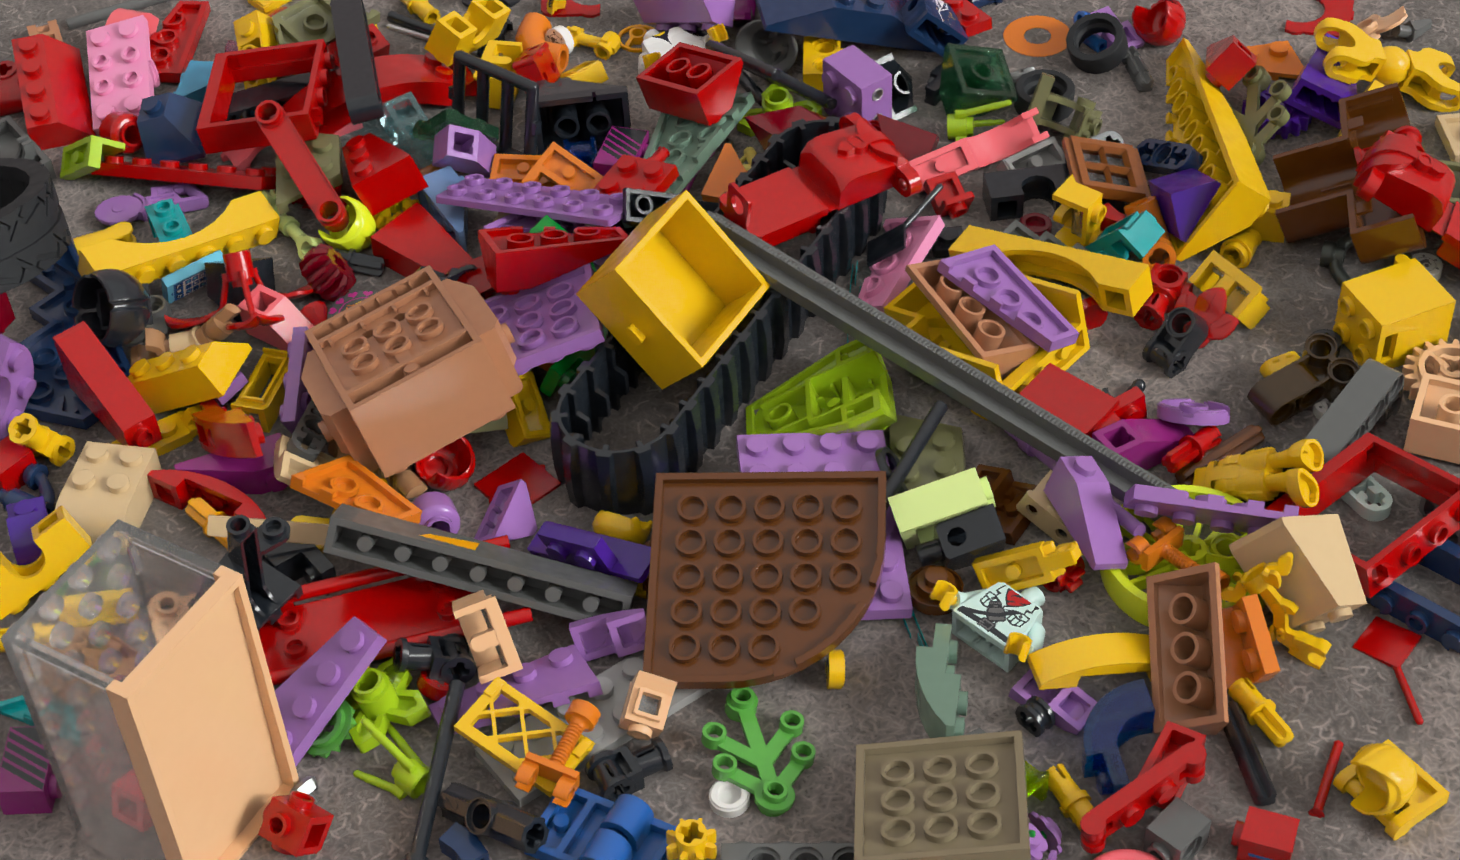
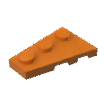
M350 455L291 475L290 488L335 509H338L343 503L413 523H420L422 510L361 463L355 461Z

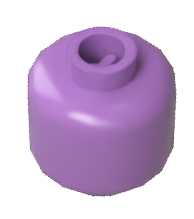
M437 491L426 492L419 495L412 502L422 510L419 524L454 534L458 533L460 529V516L452 499L447 495Z

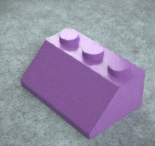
M633 0L643 22L656 26L658 32H664L673 27H680L688 33H696L697 28L707 32V29L723 23L725 28L733 27L735 0Z

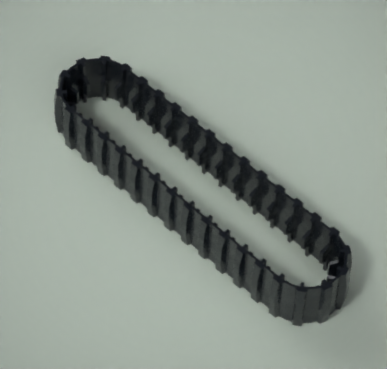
M827 116L823 120L805 121L801 119L792 122V127L770 137L764 153H757L752 159L751 168L747 173L741 172L736 178L735 183L741 187L787 167L791 169L798 167L801 151L808 141L822 134L839 130L840 117ZM887 190L841 210H833L830 221L823 226L818 225L816 227V239L812 244H808L807 247L802 245L798 262L835 284L839 276H846L851 270L854 256H861L866 250L867 239L870 236L876 237L881 230L883 213H885ZM719 206L713 212H717L718 214L724 216V212L719 208ZM769 287L765 304L757 310L752 309L750 311V323L747 327L742 328L740 333L735 331L732 334L733 344L729 350H725L723 355L716 354L715 367L711 373H707L705 378L699 376L696 392L690 395L687 401L682 399L679 401L678 415L669 421V425L661 424L660 435L644 445L641 440L635 442L636 447L624 450H610L607 444H604L602 449L587 446L584 443L586 440L590 441L593 431L601 433L602 420L611 415V409L618 411L621 408L620 398L629 393V387L636 389L639 386L638 376L641 372L645 373V371L612 334L604 342L595 346V355L590 361H583L579 365L576 378L571 384H564L557 392V409L550 412V442L553 464L558 481L566 484L570 502L577 508L586 506L598 512L604 510V512L609 511L620 515L641 513L646 516L653 513L656 473H696L703 464V454L707 449H715L720 442L723 428L734 424L738 418V409L742 403H750L755 396V386L759 381L765 382L771 375L774 361L784 358L788 352L790 340L792 338H799L804 331L806 319L816 315Z

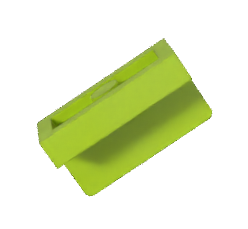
M90 135L64 147L60 178L75 180L100 169L104 155L121 153L125 151L126 144Z

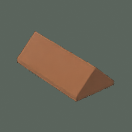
M940 260L906 265V273L974 357L999 365L1001 380L1038 351L1039 346L940 274L937 271Z
M1213 562L1146 577L1154 733L1160 735L1166 722L1171 721L1204 735H1217L1229 723L1219 563Z

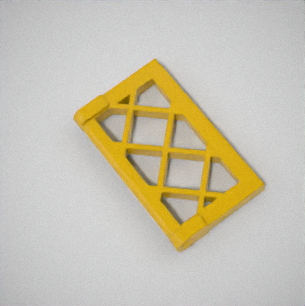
M496 677L483 691V694L454 725V731L514 773H517L525 758L516 757L498 743L523 740L526 756L528 753L527 739L552 737L554 751L557 747L556 736H563L568 725L507 684L506 681ZM502 694L517 704L518 707L494 709L493 703ZM530 713L549 726L550 729L526 731L524 714ZM520 715L522 732L497 735L495 717ZM491 718L493 736H486L473 727L479 719ZM581 734L565 766L574 770L592 751L595 742ZM552 754L543 755L542 757L550 760ZM538 775L534 787L551 798L557 783Z

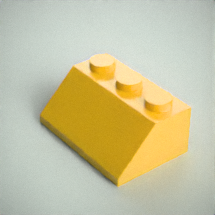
M209 342L198 346L193 344L184 350L173 353L169 351L159 357L138 360L129 369L130 375L128 379L154 414L223 397L251 352L252 347L249 343Z

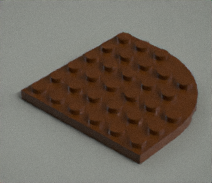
M886 471L656 473L643 671L678 682L675 689L745 688L770 683L804 670L839 646L864 617L880 584L886 550Z

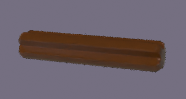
M1249 425L1207 451L1201 461L1197 463L1190 462L1175 473L1178 481L1177 484L1193 485L1196 468L1207 467L1210 461L1216 460L1218 462L1228 455H1242L1252 450L1265 439L1262 428L1259 425Z

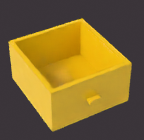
M685 190L648 214L581 287L576 295L663 390L703 368L771 285L693 196Z

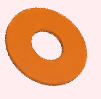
M1026 16L1011 22L1005 28L1003 38L1006 45L1017 53L1032 57H1045L1060 53L1067 48L1066 37L1069 27L1052 17ZM1041 28L1047 30L1051 34V38L1046 43L1034 44L1028 42L1024 38V34L1030 29Z

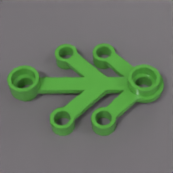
M749 687L734 688L727 694L725 713L731 720L740 722L748 746L726 736L727 730L721 723L709 722L704 725L701 737L702 744L708 749L723 752L716 755L713 759L712 775L719 781H728L753 794L754 802L762 814L769 817L780 816L792 808L795 801V791L792 786L804 769H808L814 764L815 747L806 741L796 742L791 749L789 764L777 777L773 765L792 739L802 734L804 717L801 713L794 710L785 711L780 717L778 731L766 745L755 715L758 706L756 694ZM786 723H795L796 726H790ZM710 734H715V735H718L719 737L713 738V737H710L709 735H710ZM803 753L808 757H801L798 754ZM737 760L756 769L759 778L737 769ZM719 766H728L729 769H722Z

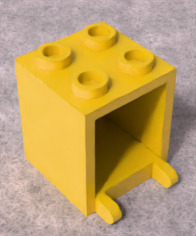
M1398 254L1395 256L1394 265L1342 282L1333 331L1341 336L1342 344H1345L1352 352L1353 358L1359 366H1362L1367 359L1371 358L1393 369L1405 364L1406 356L1412 355L1414 347L1424 349L1426 341L1434 346L1438 345L1439 339H1443L1447 343L1456 300L1416 258L1410 259L1405 254Z

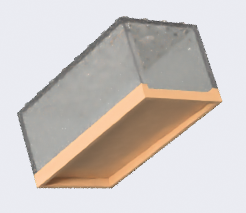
M118 519L105 533L97 538L95 543L76 562L68 567L67 571L46 592L39 596L37 601L0 638L81 844L85 849L107 860H239L259 837L258 833L263 822V812L272 797L290 795L291 789L300 782L243 575Z

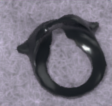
M885 446L876 449L875 457L880 471H886V478L888 480L899 462V458ZM905 483L902 484L897 494L908 491Z

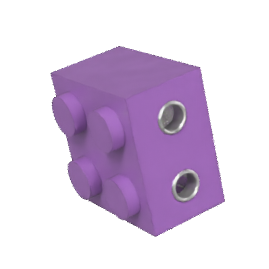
M854 45L823 58V93L837 100L835 109L831 110L823 107L828 115L841 118L856 112L862 118L869 121L878 120V113L892 118V74Z

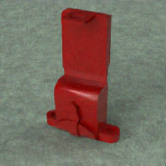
M852 112L840 118L839 130L822 134L808 141L801 151L798 167L793 169L787 167L741 187L735 182L729 183L728 192L722 194L719 198V208L724 212L723 217L768 244L775 246L815 229L819 218L828 215V212L835 209L841 210L893 187L903 197H910L921 191L922 182L918 172L895 148L893 141L885 133L878 131L868 120L862 118L858 113Z
M1388 129L1367 150L1364 158L1357 165L1355 170L1357 174L1353 185L1358 187L1355 195L1366 202H1369L1374 197L1402 216L1413 213L1418 226L1428 232L1432 230L1442 236L1441 240L1443 242L1438 247L1436 254L1460 269V203L1458 201L1455 204L1450 202L1456 183L1454 172L1446 164L1432 158L1429 154L1418 151L1414 142L1404 134L1393 133Z

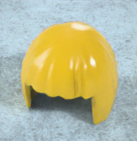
M1372 743L1361 747L1350 764L1356 765L1355 771L1364 789L1351 801L1350 805L1358 812L1369 816L1386 815L1399 810L1408 802L1416 789L1417 772L1412 760L1400 749L1389 744Z

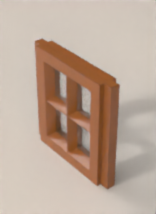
M1072 135L1070 138L1063 137L1062 146L1070 176L1073 174L1077 183L1103 193L1102 198L1132 203L1151 196L1138 149L1133 148V145Z

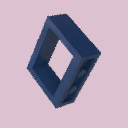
M1447 539L1445 543L1437 546L1419 561V564L1460 585V546ZM1395 581L1388 587L1383 588L1372 598L1366 597L1367 603L1378 608L1380 614H1389L1405 623L1413 632L1425 634L1440 642L1448 651L1453 649L1460 653V616Z

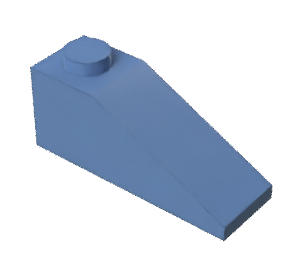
M447 166L423 176L429 187L417 192L418 200L467 252L468 207L436 203V195L447 190L449 185L457 184L464 180L462 175L458 176L451 166Z

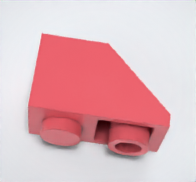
M258 284L250 292L255 312L266 316L284 315L285 320L273 325H259L256 328L246 330L247 334L280 350L287 351L288 343L292 341L293 327L307 326L308 329L314 327L286 296L261 284ZM244 299L237 306L242 311L240 312L242 321L250 318Z

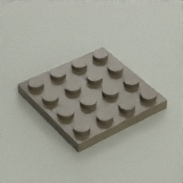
M1022 730L856 745L854 860H1031Z

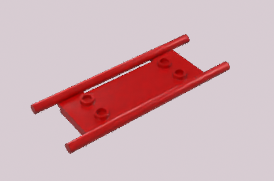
M507 535L483 540L484 542L510 548ZM373 567L301 585L303 595L299 599L293 596L281 608L282 616L273 625L266 623L258 631L273 686L284 683L354 616L387 640L373 661L393 656L395 642L399 638H406L408 642L427 643L429 635L445 636L457 633L465 637L459 620L455 619L453 614L452 601L473 594V592L417 577H410L294 606V602L406 574ZM529 607L502 613L507 627L533 621L532 612Z

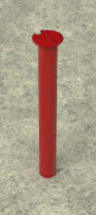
M1339 740L1333 742L1313 808L1308 811V814L1311 816L1325 817L1323 813L1324 806L1344 746L1343 742Z

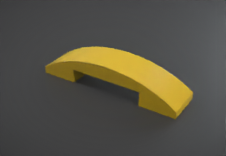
M1104 633L1083 636L1044 647L1030 653L1027 658L1039 690L1077 687L1081 676L1146 672L1151 682L1149 635Z

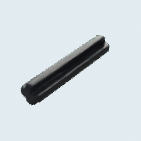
M1231 701L1228 703L1229 723L1223 730L1252 800L1258 807L1274 804L1277 792L1240 705L1235 701Z

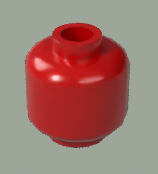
M112 112L102 120L99 127V136L125 143V151L121 153L132 154L143 146L137 125L138 116L127 112Z

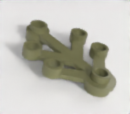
M1255 65L1242 80L1247 88L1245 115L1234 110L1228 100L1227 102L1241 129L1244 131V135L1259 166L1266 156L1264 144L1290 119V113L1280 103L1290 97L1292 89L1285 80L1275 81L1269 88L1271 96L1260 107L1261 92L1269 87L1272 78L1263 66ZM1268 118V124L1257 134L1258 128Z

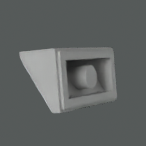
M1052 136L1002 160L995 169L997 171L1063 164L1066 163L1065 154L1055 137Z

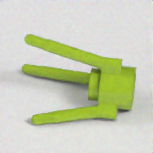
M1011 100L990 103L966 110H955V114H948V140L956 139L958 141L965 137L967 138V136H974V127L1004 124V119L974 120L972 115L1010 106Z
M362 719V725L398 761L391 772L395 784L360 770L353 772L354 777L392 793L400 801L407 795L417 799L424 793L429 767L421 761L391 723L387 732L399 748L369 719Z

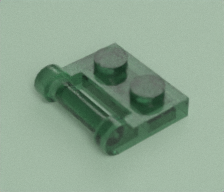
M445 109L427 121L418 120L413 128L414 138L423 141L427 139L434 141L435 135L449 124L478 130L492 143L499 139L498 127L487 124L482 119H474L460 114L459 111L454 109Z

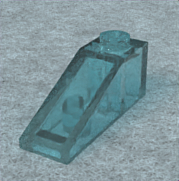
M410 91L383 103L385 117L380 118L379 121L394 146L410 154L419 170L432 164L434 137L437 133L413 93Z

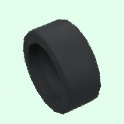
M1096 12L1083 16L1071 26L1066 37L1067 50L1072 62L1078 69L1086 73L1101 74L1109 72L1123 61L1128 50V41L1123 25L1116 17L1108 13ZM1103 32L1114 35V42L1101 53L1084 54L1080 51V45L1093 34Z
M1048 69L1034 70L1022 75L1016 81L1014 108L1017 114L1020 115L1028 110L1032 99L1029 95L1034 93L1042 72L1055 77L1050 92L1074 100L1075 85L1072 79L1064 73ZM1058 103L1052 120L1060 122L1068 118L1073 109Z

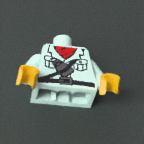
M938 580L929 598L940 601L939 607L943 611L952 610V634L1007 673L1013 669L1018 661L1025 662L1030 653L1043 648L1046 632L1042 625L1043 611L1040 606L1045 603V596L1038 587L1025 588L1019 593L1006 583L998 582L988 589L964 593L958 591L953 584L947 581Z

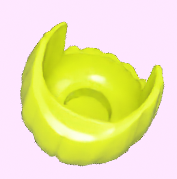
M340 196L339 198L348 204L346 207L349 213L347 227L340 232L329 231V234L318 230V233L326 244L335 249L349 251L353 248L356 250V253L361 252L371 245L370 237L376 233V222L368 208L360 201L349 196Z

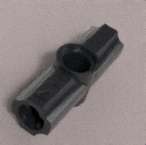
M451 782L450 786L440 794L438 806L442 810V817L467 827L468 831L474 835L488 836L529 854H536L537 850L546 844L549 829L545 825V818L519 808L513 801L497 799L456 782Z

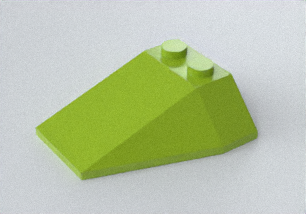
M858 340L838 347L745 408L746 435L811 433L822 436L826 433L842 434L864 430H885L891 424L897 422L893 386L882 356Z

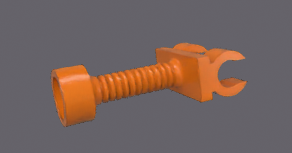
M1162 516L1152 523L1157 528L1150 533L1156 541L1154 544L1150 545L1144 537L1139 535L1134 536L1125 543L1131 547L1126 551L1127 558L1132 563L1141 565V569L1146 572L1164 559L1178 569L1200 565L1178 550L1183 545L1184 528L1180 525L1176 526L1166 516ZM1220 569L1222 591L1229 586L1230 575Z
M574 699L564 715L569 725L550 760L528 751L525 760L515 775L514 780L517 783L514 787L529 793L539 775L557 783L552 793V796H554L552 803L564 808L569 806L575 791L580 786V772L566 767L565 764L581 734L593 731L601 717V713L596 706L582 699Z

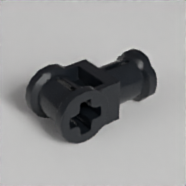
M461 634L429 635L427 643L408 642L406 638H399L395 642L393 668L397 673H402L405 669L426 671L428 679L443 680L447 684L451 680H460L467 683L476 673L475 663L468 656L469 645L466 638Z
M655 737L651 739V744L632 753L627 745L614 751L606 750L594 755L587 762L585 773L590 780L597 783L601 790V797L615 802L621 794L632 795L645 788V777L660 770L666 772L672 770L673 763L662 739Z

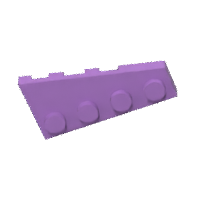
M995 244L940 260L937 268L940 274L1047 352L1076 343L1079 332Z
M355 616L275 690L295 766L301 761L387 642L384 637Z
M574 644L557 648L550 654L532 662L522 663L523 669L500 677L538 705L552 701L553 707L569 704V697L588 692L589 698L603 694L599 680ZM492 681L482 685L478 682L477 685L464 690L457 722L483 694V691ZM502 694L493 703L494 709L518 707L517 704ZM446 696L428 705L438 729ZM512 715L515 718L520 717V715ZM491 718L479 719L473 727L477 729L492 725Z

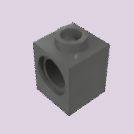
M1176 797L1146 827L1143 851L1161 860H1192L1208 843L1212 820Z

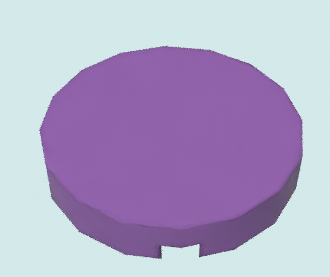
M1188 398L1164 399L1157 404L1156 415L1157 418L1172 423L1217 426L1229 423L1230 408L1223 403L1207 400V402L1198 403Z

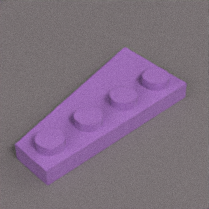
M1134 484L1125 492L1123 503L1124 508L1134 509V514L1141 517L1155 518L1158 515L1172 517V522L1180 525L1190 526L1195 525V522L1210 525L1209 529L1215 532L1232 533L1233 530L1246 532L1247 535L1280 517L1298 516L1299 506L1285 504L1284 510L1280 512L1266 510L1264 508V501L1248 499V503L1230 505L1227 504L1224 496L1198 495L1194 500L1188 499L1189 493L1184 490Z

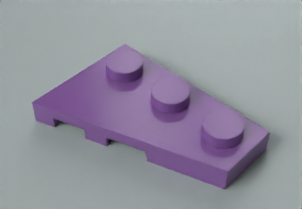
M307 326L293 327L292 341L288 343L287 347L289 365L288 372L284 374L283 378L285 397L284 404L280 406L279 416L281 423L291 434L311 400V396L301 380L307 353L314 350L304 331L308 330Z

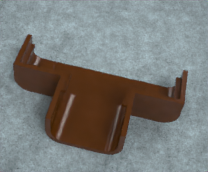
M1398 82L1339 99L1342 136L1273 155V161L1281 179L1284 192L1291 193L1289 206L1275 210L1287 243L1349 227L1350 236L1362 265L1426 248L1424 229L1417 225L1413 213L1402 216L1374 197L1369 202H1366L1355 195L1358 187L1353 185L1357 171H1355L1357 162L1353 148L1359 146L1363 149L1372 146L1388 129L1394 132L1401 126H1411Z

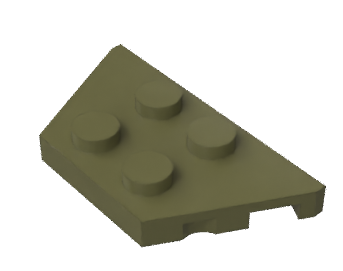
M301 0L273 15L272 26L277 44L282 45L324 39L326 45L336 41L330 6L331 0ZM372 9L370 13L366 12L368 25L371 23L375 25L380 22V13L377 10Z
M318 133L317 139L304 141L333 188L343 184L342 143L339 135ZM276 154V206L279 215L290 211L288 204L302 198L303 195Z
M896 414L897 422L889 426L890 450L899 460L924 420ZM939 423L904 481L908 490L966 470L965 443L962 427Z

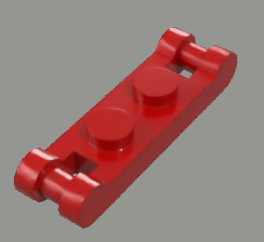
M1189 742L1087 812L1080 821V842L1083 850L1091 854L1101 852L1105 848L1108 836L1123 826L1128 828L1136 824L1143 817L1145 811L1155 803L1163 804L1169 801L1178 791V787L1185 782L1190 784L1201 782L1204 779L1207 753L1205 747L1197 742Z

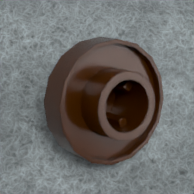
M939 565L924 566L913 571L908 578L912 606L917 611L926 615L940 616L951 613V609L943 611L939 607L940 601L932 600L929 596L938 580L947 581L953 584L958 591L963 592L964 584L961 577L954 570Z

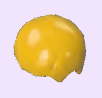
M601 510L594 517L592 525L594 533L644 545L653 526V521L644 522L640 521L638 517L628 518L620 514Z

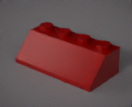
M44 34L12 39L23 112L29 137L41 150L73 144L90 135L96 136V133L93 131L92 110L80 49Z

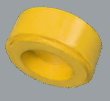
M834 649L826 655L825 674L827 689H842L844 687L845 657L841 649Z

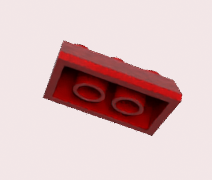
M679 42L640 73L636 79L649 109L711 126L720 121L722 116L733 106L743 61L740 57Z

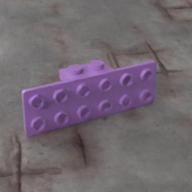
M469 174L464 177V180L457 184L449 185L447 190L436 195V203L540 218L548 215L551 219L561 220L568 224L566 230L574 232V229L577 227H585V224L611 227L623 219V193L600 194L597 189L577 191L570 190V187L567 185L547 187L541 186V183L537 181L517 183L507 177L486 179L482 174Z

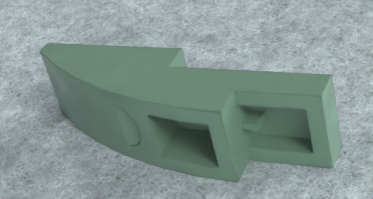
M936 623L933 646H916V706L920 720L930 738L964 735L965 717H959V715L967 716L968 691H961V674H955V665H950L957 664L959 646L958 640H951L952 624Z

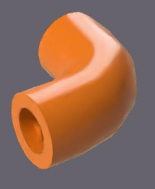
M527 13L518 27L515 42H522L523 51L547 42L558 71L562 74L569 61L567 45L546 41L545 34L552 28L550 21L540 13Z
M1156 196L1145 197L1124 207L1126 216L1136 211L1140 214L1147 210L1165 230V233L1144 258L1141 259L1142 263L1149 264L1150 271L1155 263L1175 265L1177 260L1176 252Z

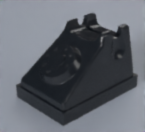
M569 77L559 78L554 83L547 82L546 80L536 81L539 85L538 120L542 121V132L537 135L538 155H542L553 141L572 155L598 152L612 126L631 128L627 86L577 81Z

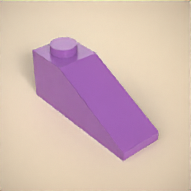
M1092 456L1059 457L1043 491L1073 539L1077 541L1081 552L1093 570L1125 569L1128 565V559L1107 478Z

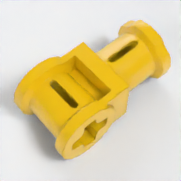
M22 413L14 417L9 424L8 433L10 440L17 445H25L30 448L36 457L42 455L49 458L53 465L61 467L74 455L76 445L72 437L67 435L61 436L49 427L38 424L37 418L31 414Z

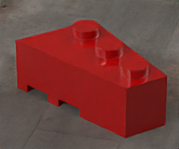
M372 133L364 136H355L342 147L351 185L372 216L429 187L410 154Z

